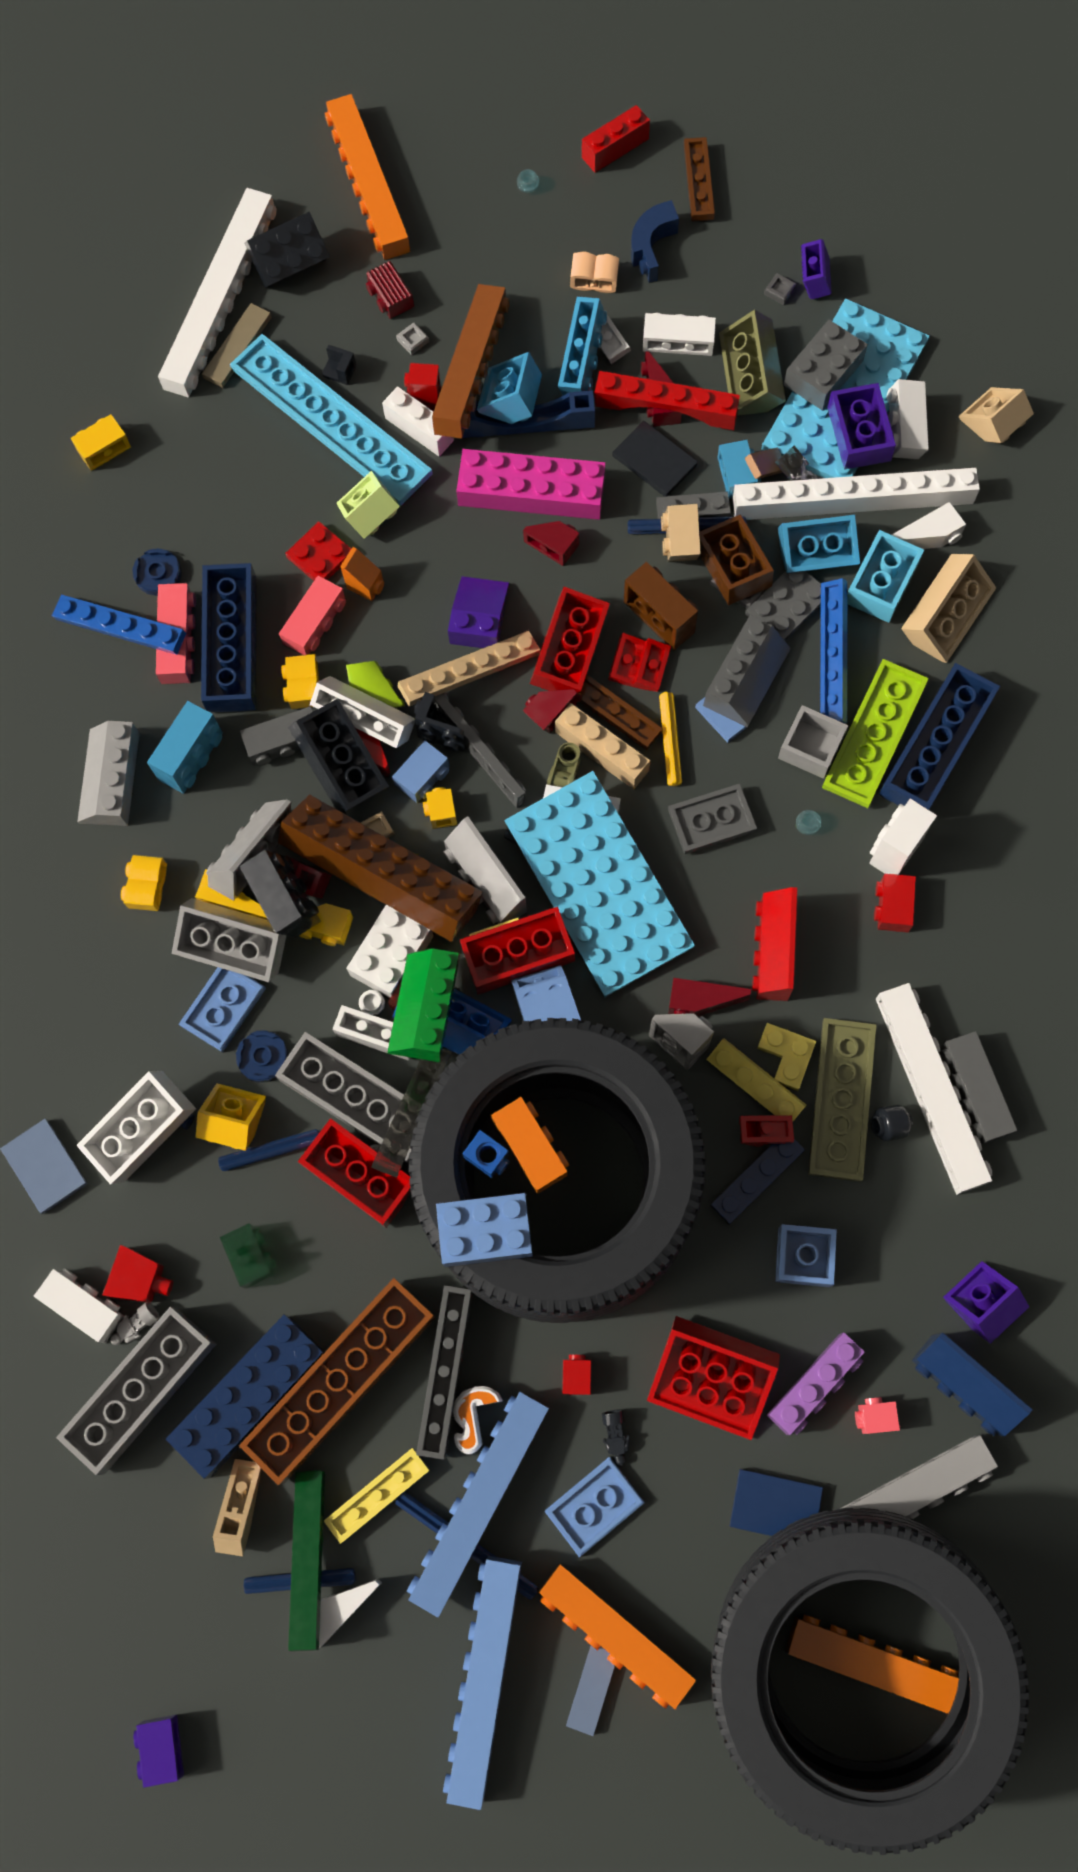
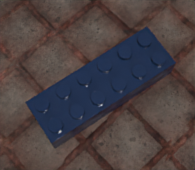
M251 563L202 565L201 702L206 711L210 713L256 710V574Z
M955 663L884 783L879 795L898 806L900 804L905 806L909 799H912L929 810L1000 686Z
M284 1314L174 1429L166 1440L203 1479L211 1478L325 1351L290 1316Z

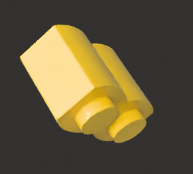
M311 654L285 657L286 665L281 667L283 680H287V687L283 688L284 701L289 702L291 709L310 707L316 684L319 682L316 656Z
M133 855L131 862L127 863L126 876L128 880L126 886L122 887L121 900L124 901V904L129 909L159 910L162 887L167 871V863L164 859Z

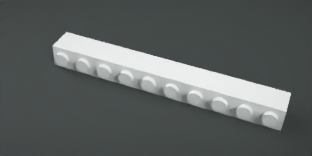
M246 188L158 375L163 390L189 398L192 390L196 389L201 370L206 368L210 351L214 350L216 338L219 332H222L224 329L226 316L228 313H231L234 305L233 301L236 295L241 292L245 275L247 276L251 269L252 259L244 243L268 231L270 221L274 220L277 209L274 206L272 195Z
M965 468L738 484L734 487L732 500L734 516L741 514L747 520L938 507L948 502L951 505L974 504L979 492L977 469Z

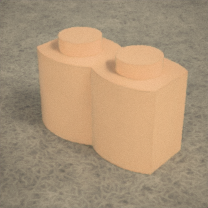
M589 252L574 253L570 287L581 291L616 292L619 258L611 254L596 256Z

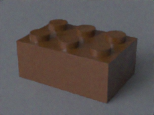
M741 514L699 532L700 557L728 605L772 587L774 570Z
M645 562L625 579L624 603L667 645L671 646L673 651L695 633L698 615L696 605L690 599L686 600L680 594L675 584H669L657 567H652Z

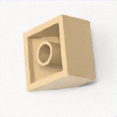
M991 387L960 414L959 418L984 441L1002 443L1008 440L1017 428L1022 427L1026 420L1034 413L1024 389Z

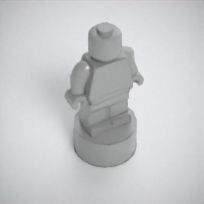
M146 1302L137 1309V1313L130 1319L129 1316L125 1315L123 1320L117 1325V1333L111 1337V1343L119 1345L123 1340L129 1343L136 1338H140L139 1331L145 1326L153 1325L160 1319L159 1313L154 1306Z

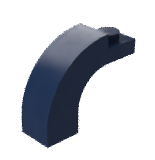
M672 200L657 204L644 212L637 220L632 231L633 267L640 266L642 275L646 274L649 283L658 281V263L651 247L661 238L678 234L679 217Z

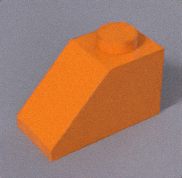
M352 547L341 565L346 588L372 601L375 595H379L383 590L382 572L357 548Z

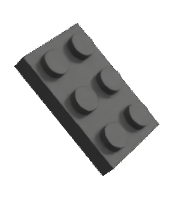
M806 571L784 572L772 584V587L768 588L746 610L745 615L748 618L751 615L772 625L786 641L821 606V584Z
M740 783L668 806V811L684 855L754 833L757 830Z

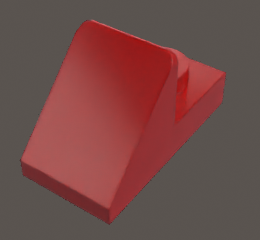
M792 1115L739 1116L741 1144L761 1147L764 1144H791L794 1142Z

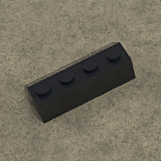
M338 698L298 719L288 727L333 806L338 811L344 813L389 787Z

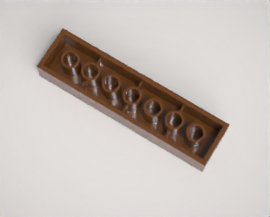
M310 794L281 822L278 838L280 845L451 942L477 912L483 891Z

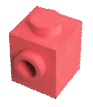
M882 1397L865 1399L866 1405H858L859 1411H855L857 1428L862 1429V1434L900 1431L896 1402L882 1403Z

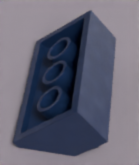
M943 1332L932 1335L912 1359L917 1365L915 1370L926 1379L931 1377L938 1383L937 1389L948 1398L953 1396L960 1402L958 1407L968 1416L973 1417L975 1415L982 1421L980 1426L992 1436L996 1434L998 1436H1006L1032 1411L1028 1405Z

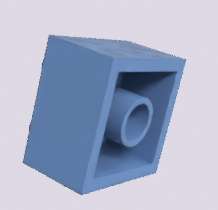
M782 1224L778 1228L775 1282L822 1287L833 1286L837 1229Z

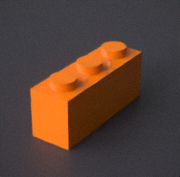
M522 1097L492 1114L491 1117L537 1194L568 1176L565 1168L569 1166V1163L561 1151L556 1153L550 1143L554 1139L546 1126L540 1128L535 1118L539 1115L532 1103L529 1101L525 1104Z

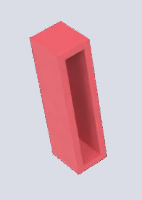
M187 583L158 585L157 622L183 629L187 633L178 655L156 649V676L161 684L191 683V674H194L195 671L191 652L195 651V640L192 637V629H195V616L192 614V607L196 606L195 593L191 592Z

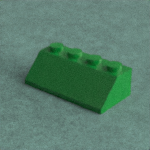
M429 949L407 954L387 1051L388 1054L440 1062L459 967V953Z

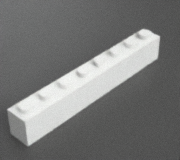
M907 983L879 993L876 1002L956 1195L988 1184L992 1181L990 1177L992 1176V1169L989 1163L982 1158L980 1153L982 1146L976 1135L973 1136L969 1127L971 1126L970 1117L961 1108L959 1103L961 1097L957 1087L952 1086L950 1082L949 1067L945 1061L942 1062L938 1053L940 1052L939 1043L929 1032L930 1023L927 1015L921 1013L918 1005L920 999L917 991L911 989L910 984Z

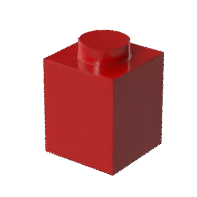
M569 1355V1360H563V1394L590 1395L591 1360H585V1355Z

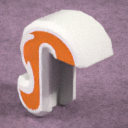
M478 1386L463 1391L455 1400L454 1417L457 1423L464 1429V1432L462 1434L456 1433L454 1439L457 1448L463 1453L473 1454L483 1445L476 1406L503 1402L500 1393L490 1387Z

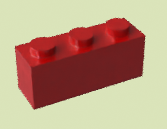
M635 105L582 139V159L596 173L649 139L650 119Z

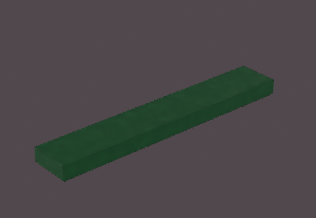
M322 1470L295 1472L288 1651L291 1652L319 1650L325 1472Z

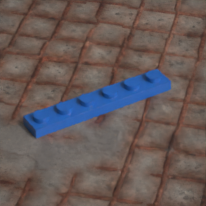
M842 578L821 583L820 713L846 724L847 581Z
M62 594L52 614V617L58 621L178 655L187 634L183 629Z

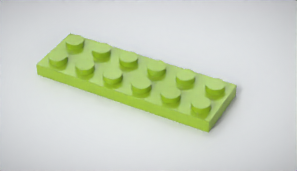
M885 659L882 660L823 783V789L866 808L869 807L929 678Z

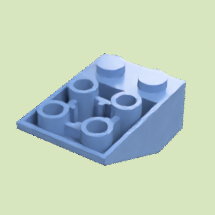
M561 965L511 980L524 1021L536 1019L547 1021V1018H566V1021H572V1018L581 1020Z

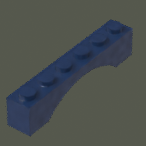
M593 390L569 392L550 402L534 406L533 415L528 420L518 421L513 424L479 413L477 410L479 402L476 401L475 411H471L469 429H465L462 438L594 428L595 407Z

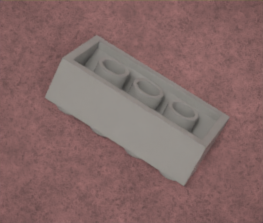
M106 721L90 729L77 821L79 824L128 826L140 736L133 722Z
M286 799L266 802L260 810L253 812L250 822L245 827L239 829L231 845L227 844L224 847L221 857L217 862H212L206 872L209 888L233 901L238 897L248 884L239 866L263 850L270 852L276 850L280 845L278 838L281 822L291 813V801Z
M467 816L445 839L446 850L443 852L451 864L454 862L460 869L457 872L463 881L469 882L475 888L483 891L479 904L482 902L488 909L486 914L493 924H501L519 918L527 913L525 896Z

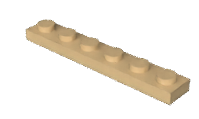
M526 631L398 682V688L410 707L415 705L418 699L422 700L425 692L435 696L538 656L540 648L530 632Z

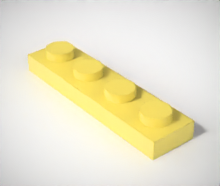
M725 1038L721 1040L706 1059L774 1115H792V1120L794 1121L806 1107L804 1102Z
M414 1448L410 1449L324 1520L325 1524L340 1544L343 1543L429 1472V1468L420 1456L416 1455Z

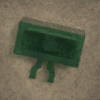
M248 1223L220 1237L240 1287L246 1289L274 1275L272 1268L275 1267V1262L270 1252L265 1253L262 1243L265 1242V1239L259 1227L255 1229L252 1224Z

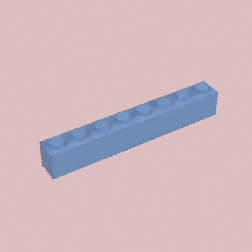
M519 1392L517 1398L514 1396L510 1397L504 1411L508 1412V1415L503 1423L499 1420L490 1435L495 1438L490 1448L484 1446L477 1459L481 1463L476 1474L471 1471L463 1485L467 1489L463 1499L456 1498L449 1513L453 1514L449 1525L443 1523L435 1537L440 1542L435 1551L428 1550L421 1563L425 1570L420 1578L414 1576L406 1591L411 1594L408 1599L410 1602L439 1618L549 1408Z
M488 1556L486 1563L480 1564L478 1580L483 1581L481 1593L476 1592L473 1610L478 1611L476 1623L471 1622L468 1640L473 1641L472 1650L465 1654L463 1670L468 1671L466 1683L461 1682L458 1700L463 1701L461 1713L456 1712L453 1731H457L458 1735L456 1743H451L448 1762H453L451 1774L446 1773L443 1793H448L447 1804L481 1810L484 1803L522 1565L520 1561Z

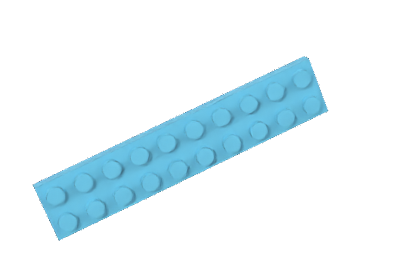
M261 334L230 363V367L236 374L362 476L365 477L372 471L400 506L433 474L430 467L265 335Z

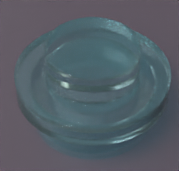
M523 170L517 177V187L522 192H533L539 186V178L533 170Z
M802 811L797 816L796 827L802 834L813 835L821 827V818L815 811Z

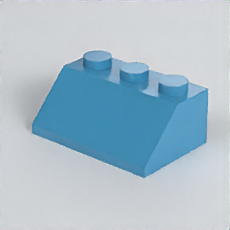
M529 352L488 368L477 407L479 413L510 424L526 421L533 415L542 374Z
M855 515L782 523L778 527L780 553L786 573L860 564Z

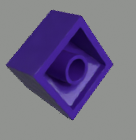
M983 1261L943 1297L965 1323L990 1344L1029 1308L1020 1289Z

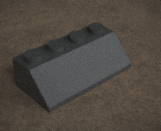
M751 615L749 616L706 692L704 707L748 728L791 649L772 625Z

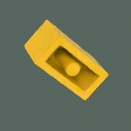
M111 414L99 419L92 426L79 431L75 436L71 437L76 450L91 471L131 448L125 433Z

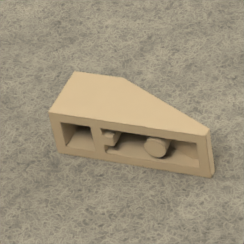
M239 1459L234 1461L213 1534L215 1552L236 1556L244 1555L262 1470L256 1462Z

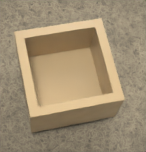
M698 504L668 506L666 512L662 513L661 529L666 531V538L662 541L663 556H668V562L697 560L700 555Z

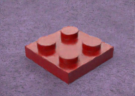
M318 521L285 554L287 559L313 581L317 576L328 580L341 568L351 548Z

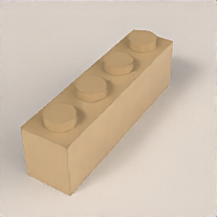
M570 703L555 721L556 734L567 742L576 744L581 752L633 790L649 772V759Z

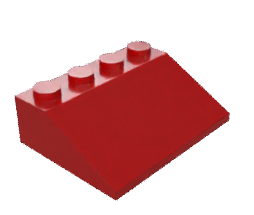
M676 1316L647 1401L752 1440L778 1371L780 1354Z

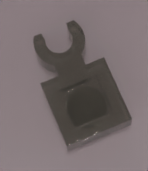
M795 445L775 462L790 481L794 478L797 480L817 479V476L812 471L806 469L809 462Z

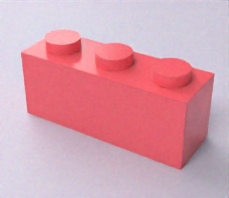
M317 576L280 631L279 636L282 643L302 655H309L311 651H315L320 643V637L324 631L327 632L331 628L334 616L337 612H341L345 606L346 599L343 588Z

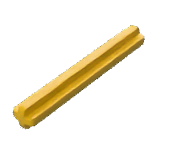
M663 692L659 696L667 784L676 787L682 784L674 694Z

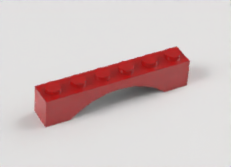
M599 371L594 392L596 407L613 410L635 407L667 409L694 417L711 427L734 430L740 401V395L604 371Z

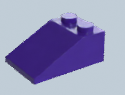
M461 576L448 627L450 644L486 648L499 642L509 582Z

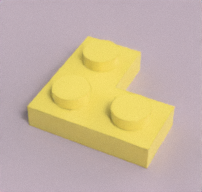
M767 1023L757 1049L782 1058L774 1079L781 1085L798 1091L816 1041Z

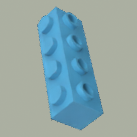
M577 297L558 383V388L562 395L569 392L592 390V372L596 370L598 363L596 353L597 349L602 345V325H605L607 321V311L604 310L599 298Z

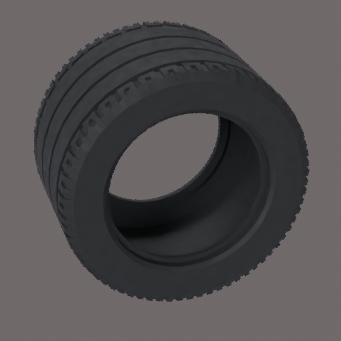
M547 1018V1021L536 1019L533 1021H523L522 1025L519 1026L513 1024L509 1027L501 1028L498 1030L499 1033L487 1035L485 1038L476 1041L474 1047L470 1046L463 1053L459 1054L456 1057L457 1061L455 1063L451 1062L440 1074L439 1082L434 1083L425 1097L426 1103L422 1104L415 1121L417 1126L413 1130L410 1143L411 1152L409 1153L410 1188L419 1223L431 1246L441 1259L436 1204L475 1199L474 1172L476 1166L466 1160L462 1153L479 1130L488 1136L496 1127L491 1117L495 1112L522 1097L525 1104L529 1101L534 1103L547 1099H570L597 1107L610 1115L625 1129L636 1146L641 1159L644 1173V1195L638 1210L629 1223L615 1237L603 1245L572 1256L556 1257L533 1254L532 1257L449 1266L448 1268L476 1296L493 1307L519 1318L522 1317L543 1323H568L592 1320V1318L613 1313L637 1300L638 1297L642 1296L656 1284L670 1268L692 1230L701 1206L705 1185L704 1142L692 1103L688 1102L689 1097L679 1080L675 1081L674 1074L663 1061L659 1062L657 1060L658 1057L644 1045H637L638 1042L622 1032L620 1034L615 1033V1029L608 1028L599 1023L591 1025L590 1021L572 1018V1021H566V1018Z

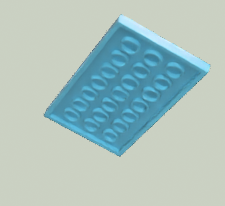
M845 298L832 322L868 345L864 361L840 390L879 383L888 415L890 411L889 403L887 402L889 388L898 379L907 380L930 336ZM792 391L765 438L761 449L768 450L778 447L784 460L823 478L852 477L858 469L857 467L844 470L827 408L828 404L821 410Z
M593 771L504 820L554 908L558 906L568 934L604 997L611 995L695 947Z

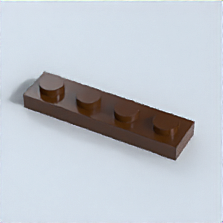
M707 137L684 139V154L691 221L714 220L715 212Z
M586 674L581 692H578L583 696L579 702L641 747L648 750L662 733V728Z

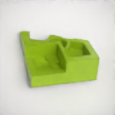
M377 661L346 665L349 685L393 708L405 706L403 699H399L392 689L393 684L384 677L382 668Z

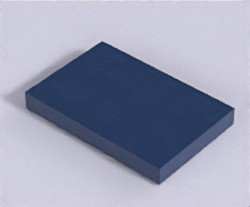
M739 1469L729 1526L772 1536L799 1519H805L812 1514L819 1513L823 1487Z

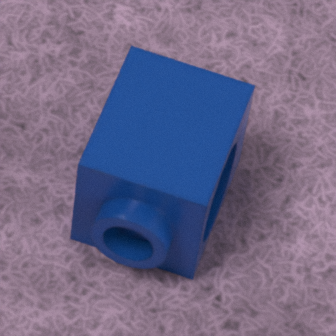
M479 1130L462 1153L466 1160L491 1178L496 1173L501 1175L510 1163V1160L507 1159L509 1151L481 1130ZM486 1149H492L497 1153L496 1159L491 1163H484L480 1159L481 1153Z

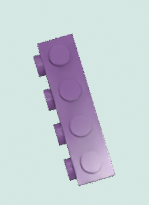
M844 1332L839 1334L766 1415L786 1435H791L793 1432L797 1435L807 1425L808 1422L805 1418L811 1411L816 1414L826 1404L823 1398L831 1390L835 1393L844 1384L845 1381L842 1377L847 1371L850 1370L853 1373L862 1364L863 1360L860 1357L864 1354V1351Z

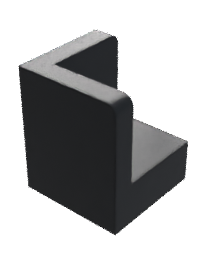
M328 345L326 349L328 361L322 375L324 378L348 385L356 368L354 353Z

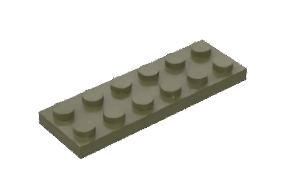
M829 1018L823 1019L808 1175L858 1182L863 1181L876 1024Z

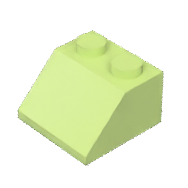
M372 471L337 502L345 519L364 539L368 535H373L379 529V525L384 520L392 518L400 507L395 498Z

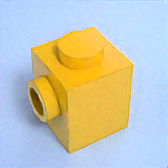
M439 787L431 790V792H427V801L423 802L425 817L430 816L432 828L437 829L457 825L451 788Z

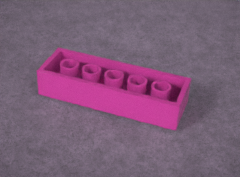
M463 449L456 491L458 506L600 520L606 462Z

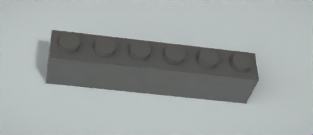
M444 1285L416 1455L443 1460L447 1457L454 1414L453 1409L473 1292L470 1289Z

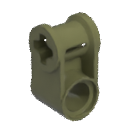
M567 742L560 746L554 765L550 770L547 785L563 788L576 780L581 762L580 749L576 744ZM567 753H572L576 757L571 761H567L563 756Z

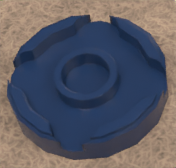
M159 548L144 552L141 558H137L132 569L133 578L139 589L146 594L155 596L158 595L159 584H179L182 575L181 565L177 558L168 550Z
M266 1030L251 1033L239 1043L236 1051V1063L241 1073L249 1080L258 1083L270 1082L276 1079V1073L288 1057V1049L284 1041L275 1033Z

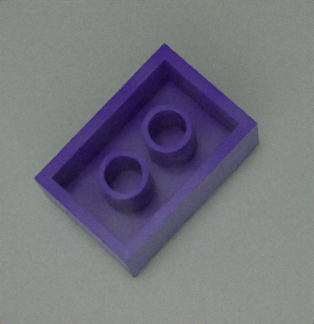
M879 383L831 391L827 408L844 470L891 461L896 444Z

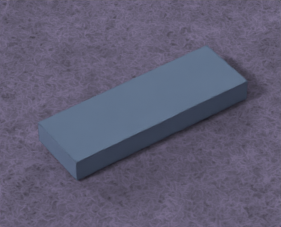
M590 1646L566 1723L567 1727L591 1736L594 1735L615 1667L607 1659L610 1653L602 1646L598 1651Z

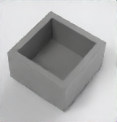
M802 705L781 747L778 759L824 779L844 738L848 725Z

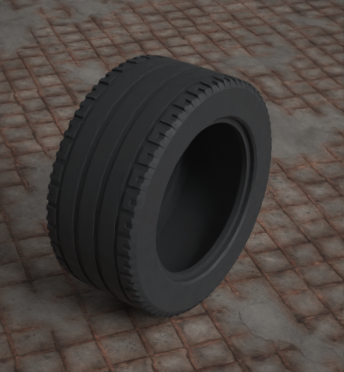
M841 1508L829 1512L827 1510L812 1514L805 1519H799L766 1540L767 1542L761 1545L749 1557V1560L742 1566L733 1584L730 1586L719 1616L711 1663L713 1704L718 1726L724 1738V1744L733 1763L736 1762L738 1772L746 1784L754 1788V1794L768 1809L772 1807L775 1810L774 1813L778 1818L784 1820L790 1827L795 1825L800 1833L810 1836L815 1841H818V1838L823 1840L824 1844L830 1847L832 1845L840 1850H845V1847L850 1848L853 1853L863 1852L872 1855V1851L879 1852L880 1855H886V1853L900 1854V1850L906 1849L908 1852H913L914 1849L927 1848V1844L931 1842L935 1845L945 1838L949 1839L953 1836L952 1832L956 1830L960 1832L969 1823L972 1824L975 1821V1816L978 1813L982 1815L986 1811L985 1809L995 1801L994 1795L996 1792L1001 1793L1003 1786L1010 1778V1769H1014L1016 1766V1761L1021 1753L1020 1743H1024L1028 1723L1026 1715L1029 1714L1027 1669L1018 1634L1006 1608L981 1571L963 1551L937 1531L900 1514L871 1508ZM851 1580H874L899 1586L919 1596L931 1605L953 1631L959 1655V1681L953 1705L946 1719L932 1737L918 1748L900 1757L883 1761H857L839 1757L825 1751L806 1738L794 1726L775 1694L770 1676L769 1659L781 1626L792 1611L806 1598L836 1583Z

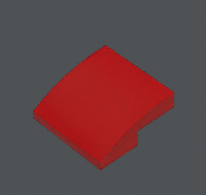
M622 633L608 680L626 686L657 692L660 688L671 646L651 638L644 641Z

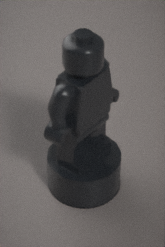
M617 1409L601 1413L603 1425L606 1426L608 1438H604L603 1442L608 1453L615 1455V1464L623 1466L626 1463L624 1453L629 1451L630 1435L626 1436L623 1432L622 1423L625 1422L623 1410Z

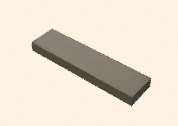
M251 303L203 371V379L224 388L234 373L230 363L259 337L272 318L271 313Z

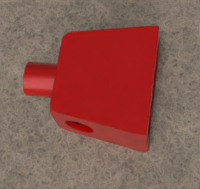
M120 1245L102 1295L117 1299L151 1303L155 1292L169 1296L173 1287V1280L161 1277L164 1269L163 1265L128 1247Z

